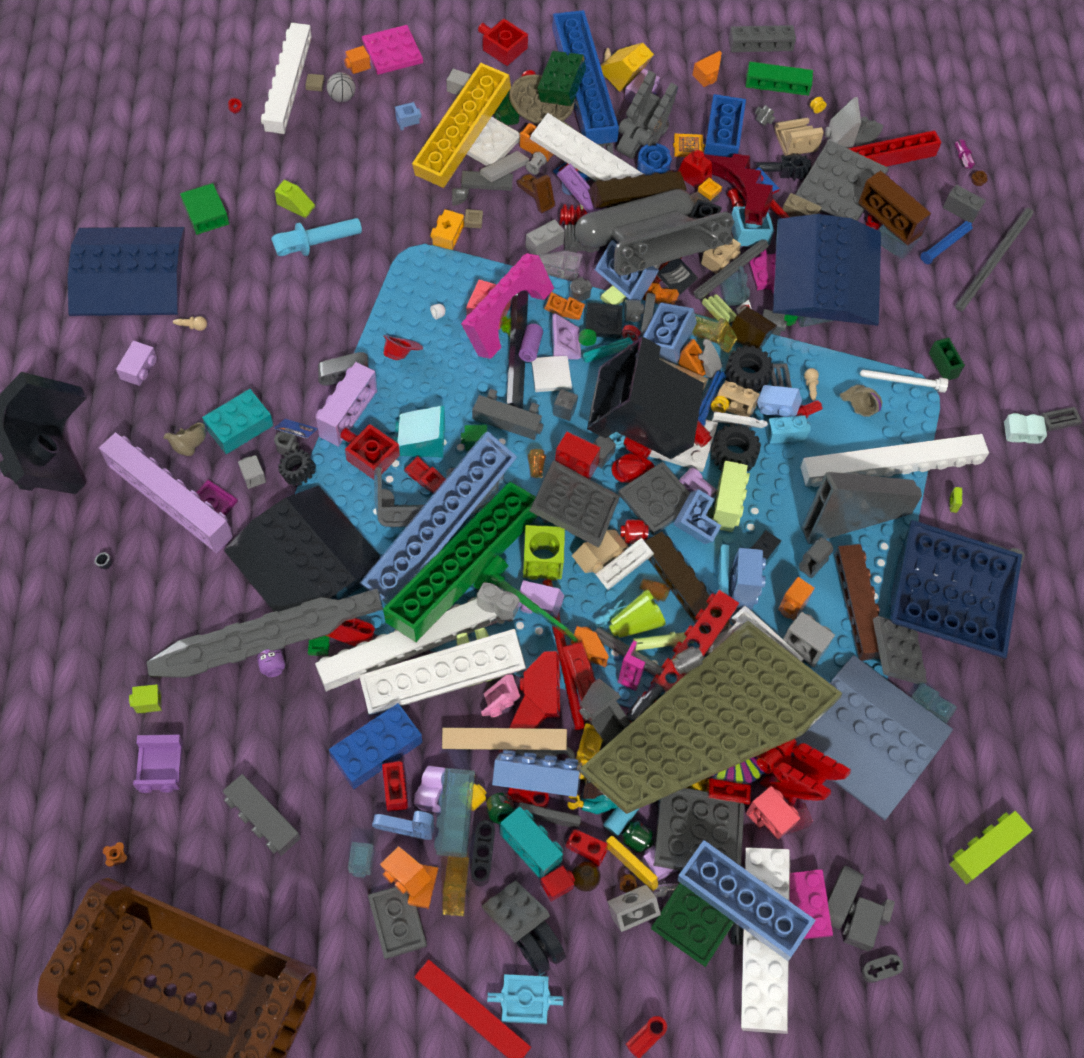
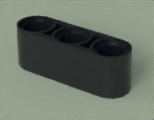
M488 820L479 822L475 832L471 880L473 884L479 887L485 886L489 882L491 874L495 826ZM482 829H489L491 834L489 836H482L480 831ZM485 849L489 854L486 857H480L477 852ZM479 870L487 874L482 879L475 876V873Z

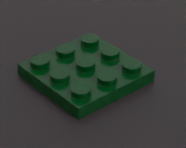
M679 883L651 929L706 967L734 922Z

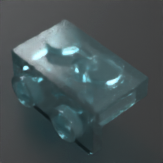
M739 267L738 272L721 283L723 300L728 306L742 305L750 297V289L746 286L747 273H744L743 267Z

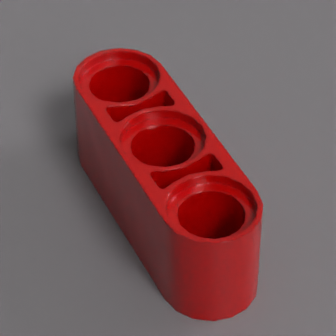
M354 618L344 621L326 636L357 647L361 642L373 640L375 628L368 622Z

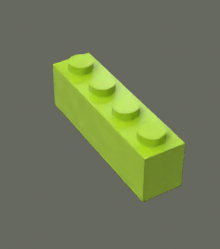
M1016 811L1010 815L1007 812L997 819L999 822L997 826L994 827L991 824L982 831L984 836L981 839L976 836L967 844L969 848L966 851L961 848L952 856L955 860L949 865L966 885L1033 831Z

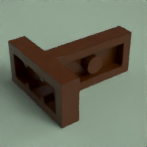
M529 174L516 181L520 189L536 199L537 208L540 213H544L556 206L551 180L548 175L537 179Z

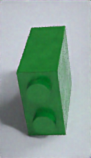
M213 183L180 193L183 206L196 235L229 225L227 213Z

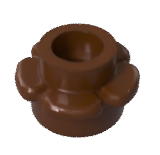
M975 171L971 176L972 183L976 186L984 185L988 181L987 174L984 171Z

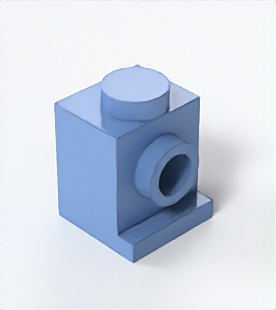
M414 102L395 107V116L400 130H404V127L420 123L421 112L419 108H416Z

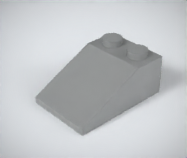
M854 97L830 120L829 127H826L825 137H828V140L845 148H853L861 125L858 97Z

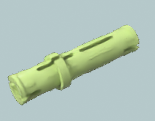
M670 632L667 635L634 638L633 640L637 641V651L672 646L673 648L679 641L683 643L686 636L684 635L685 632Z

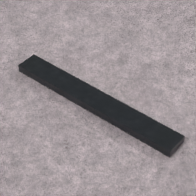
M526 290L520 291L512 297L507 404L523 409L525 361L520 358L519 351L527 327L529 293Z

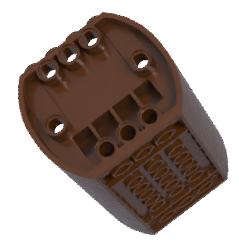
M103 878L88 889L39 978L37 1000L39 1007L43 1011L146 1058H287L313 1002L318 982V971L315 967L292 959L159 901L111 878ZM149 976H156L157 982L155 986L151 988L146 987V979ZM171 984L176 985L177 991L175 995L166 996L165 989ZM194 993L197 996L195 1004L186 1005V996ZM214 1002L217 1004L215 1013L206 1014V1005ZM230 1011H235L237 1013L236 1021L231 1024L226 1023V1014Z

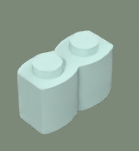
M1013 413L1008 415L1004 421L1006 440L1009 442L1036 444L1042 443L1047 437L1045 420L1042 416L1036 414L1024 416Z

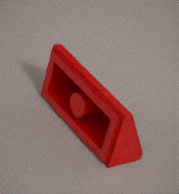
M709 778L706 787L708 798L750 805L751 785Z

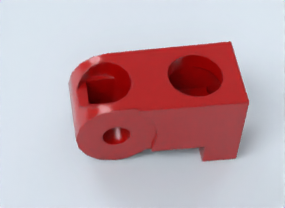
M578 830L572 831L565 844L570 851L580 854L599 867L608 851L607 843Z

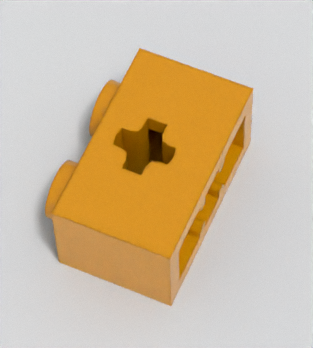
M445 209L443 214L439 215L436 228H433L431 232L433 246L453 250L464 228V215Z

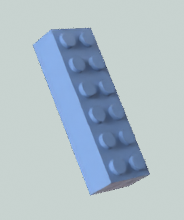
M703 840L678 876V881L787 961L790 960L816 921L705 840Z

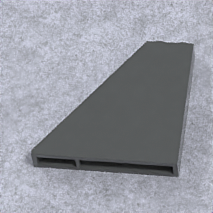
M826 472L801 529L808 544H812L821 537L829 539L907 516L913 513L922 497V492L914 480Z

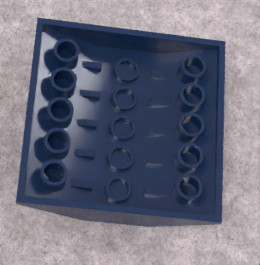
M822 214L778 219L773 313L878 326L881 232L852 218Z
M185 227L79 228L71 244L68 266L69 316L178 315Z
M911 520L897 562L891 592V622L1006 659L1022 554Z

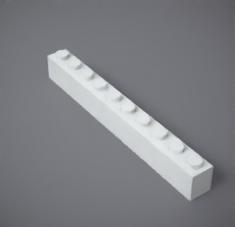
M978 434L807 457L803 459L800 468L805 485L818 487L826 472L890 477L894 474L902 473L905 475L915 471L926 472L937 468L942 470L952 466L962 467L966 464L978 465L984 462L989 451L983 435Z
M474 597L468 603L452 606L417 642H414L397 630L387 635L381 634L375 640L361 642L355 648L350 650L344 649L335 656L320 659L319 662L315 663L317 672L325 691H329L360 678L359 675L388 667L455 640L459 634H470L477 629L485 628L503 619L499 618L495 613L482 610L477 605V597Z

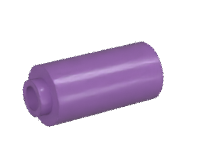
M537 324L527 325L520 347L519 356L527 362L536 360L543 329Z

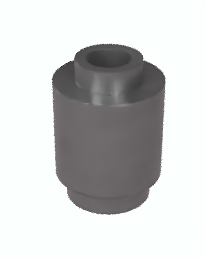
M691 646L676 655L672 663L679 674H686L702 665L704 656L699 648L695 649Z

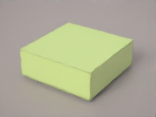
M614 286L601 295V300L606 304L619 305L626 299V296Z

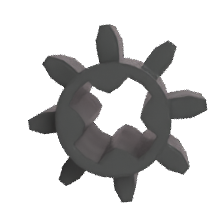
M766 105L763 108L758 107L755 111V114L758 115L756 120L764 126L767 123L772 124L775 119L773 116L775 111Z

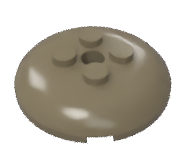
M542 75L523 76L513 83L509 92L510 102L514 110L524 119L540 124L547 113L561 122L571 115L574 102L572 106L540 102L537 88Z

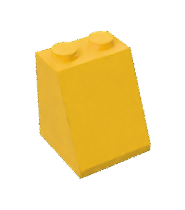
M644 43L619 49L601 64L603 75L621 92L647 66L654 54Z

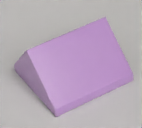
M554 314L551 329L553 357L568 356V359H580L579 327Z

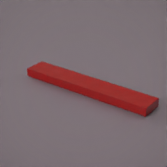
M430 960L414 976L419 983L506 1058H524L531 1049V1046Z

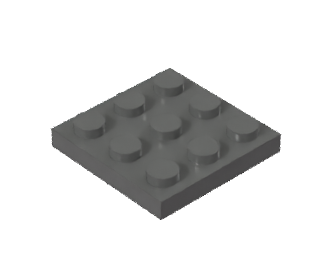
M661 462L618 491V495L639 520H643L645 525H648V530L653 536L675 522L690 494L664 462Z
M881 616L873 618L883 674L919 685L927 683L926 669L923 665L922 651L918 641V632L893 624L890 619Z

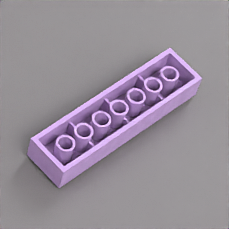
M115 432L99 447L108 467L216 554L233 538L230 531L231 527L228 525V519L221 512L219 514L216 513L213 506L207 501H201L195 491L187 490L181 480L172 478V474L165 468L161 469L152 457L148 459L138 446L133 447L127 437H121Z

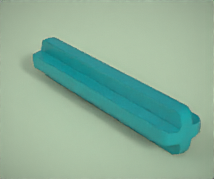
M628 337L584 352L583 360L585 363L620 352L631 345L633 341Z

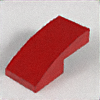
M418 456L404 470L413 480L432 493L446 480L434 467L430 468Z

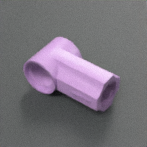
M690 468L679 479L689 492L699 489L712 498L717 494L718 490L706 482L702 474L695 468Z

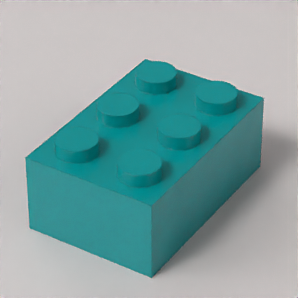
M251 389L202 417L204 424L207 426V431L225 454L230 453L273 426L271 414Z
M518 807L500 823V835L541 880L542 877L555 871L561 865L563 849L556 841L552 842L547 837L548 832L544 827L535 824L533 821L534 817L528 810Z

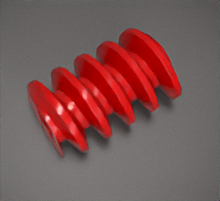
M564 204L560 211L559 225L561 226L563 221L565 225H568L569 222L575 225L588 212L584 208L581 210L580 205H577L574 210L573 205H570L569 209H567L566 204Z

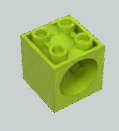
M526 525L523 578L530 580L542 578L551 579L552 581L562 579L565 529L552 526ZM544 549L552 552L555 556L550 559H540L532 553Z

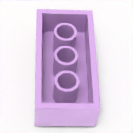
M355 362L352 368H348L345 378L338 382L335 392L328 396L323 409H319L316 414L320 438L339 447L344 440L340 438L341 432L345 428L351 430L377 392L374 370Z

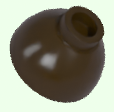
M588 861L580 862L572 870L575 879L573 883L578 890L589 892L599 885L601 874L595 864Z

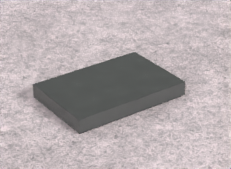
M395 886L368 895L385 960L427 947L416 906L408 905V893L402 894Z

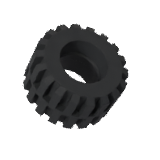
M747 345L743 346V348L738 347L736 351L733 350L728 358L725 380L734 382L746 389H752L754 392H761L763 386L769 383L773 371L772 359L767 357L768 353L766 351L763 352L760 347L758 349L752 345L751 347ZM742 368H751L754 371H756V373L745 372L744 370H742Z
M730 424L729 427L726 425L717 432L711 449V458L714 460L715 466L719 465V470L722 471L725 461L748 465V472L755 466L760 453L761 442H759V437L755 436L756 432L754 430L750 431V427H742V424H738V426ZM738 446L744 453H734L727 447Z

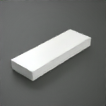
M641 538L598 571L596 576L609 590L654 555V553Z

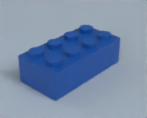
M713 95L704 154L732 158L733 154H738L746 99Z
M397 703L331 747L329 753L354 790L382 771V764L393 763L422 744V735L399 703Z

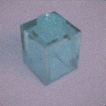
M352 842L348 870L353 876L365 877V875H371L375 851L373 844Z

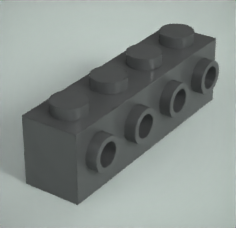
M793 25L731 26L729 33L731 52L793 51L796 42Z
M243 774L222 791L226 797L224 802L231 809L235 807L240 812L237 814L238 817L245 824L249 822L253 826L252 832L259 839L263 837L267 841L265 845L273 854L277 852L282 856L301 839L299 833Z

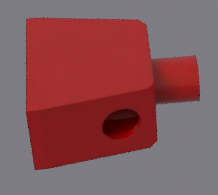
M691 151L682 161L678 172L681 171L685 182L698 189L708 178L712 179V162L704 157L703 151Z

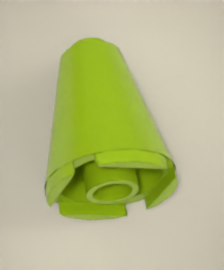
M649 590L640 594L610 620L611 625H609L613 636L618 635L619 638L666 625L663 614L658 605L652 600L654 598Z

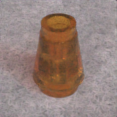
M532 449L527 455L531 477L541 478L546 455L544 450Z
M643 579L639 587L643 592L649 590L653 598L658 602H664L670 592V588L666 584Z

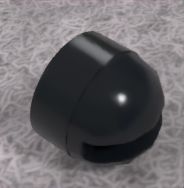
M102 552L96 556L95 564L100 569L106 570L112 566L113 561L108 553Z

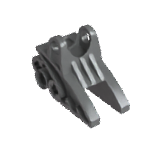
M650 70L627 110L626 116L628 118L623 119L619 125L618 132L623 134L617 146V151L630 159L635 157L641 145L656 146L660 137L664 136L670 125L668 118L678 90L677 85L670 83L662 99L652 94L657 74Z

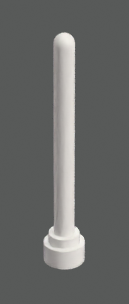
M862 370L860 372L862 377L933 387L934 390L942 393L946 392L948 386V379L946 378L929 380Z

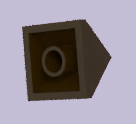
M746 307L736 315L727 336L742 346L747 345L751 347L752 345L758 349L764 346L776 329L777 324L751 308Z

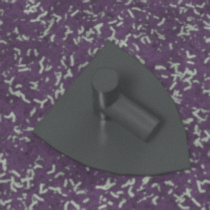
M863 116L854 142L856 147L874 141L880 135L884 125L875 120H868L867 117Z

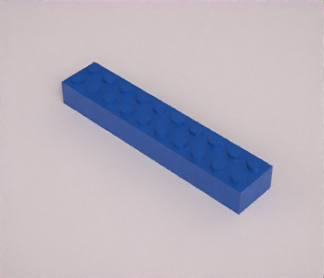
M585 11L553 14L552 30L558 51L566 52L567 55L569 53L583 54L585 59L586 71L574 99V109L581 134L596 144L617 142L619 126Z

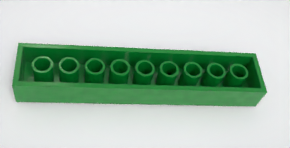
M509 482L383 608L385 623L414 642H417L470 588L495 556H500L525 531L526 525H530L538 517L529 511L536 496Z

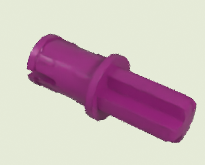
M959 140L961 146L958 141L955 143L959 153L958 157L962 160L966 169H972L975 165L971 156L972 152L968 149L965 140Z

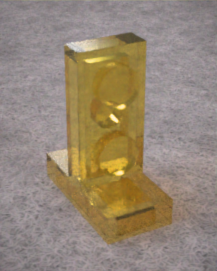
M695 316L697 324L691 335L717 343L722 351L729 353L737 337L728 321L720 318L718 323Z
M448 856L443 888V915L464 916L469 867L468 857Z

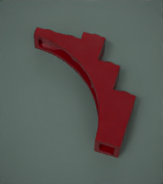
M704 154V157L712 162V175L730 182L743 195L746 201L745 223L762 225L773 200V185L761 184V170L750 169V156L733 154L732 158Z

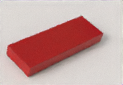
M583 640L563 646L581 701L592 683L596 681Z

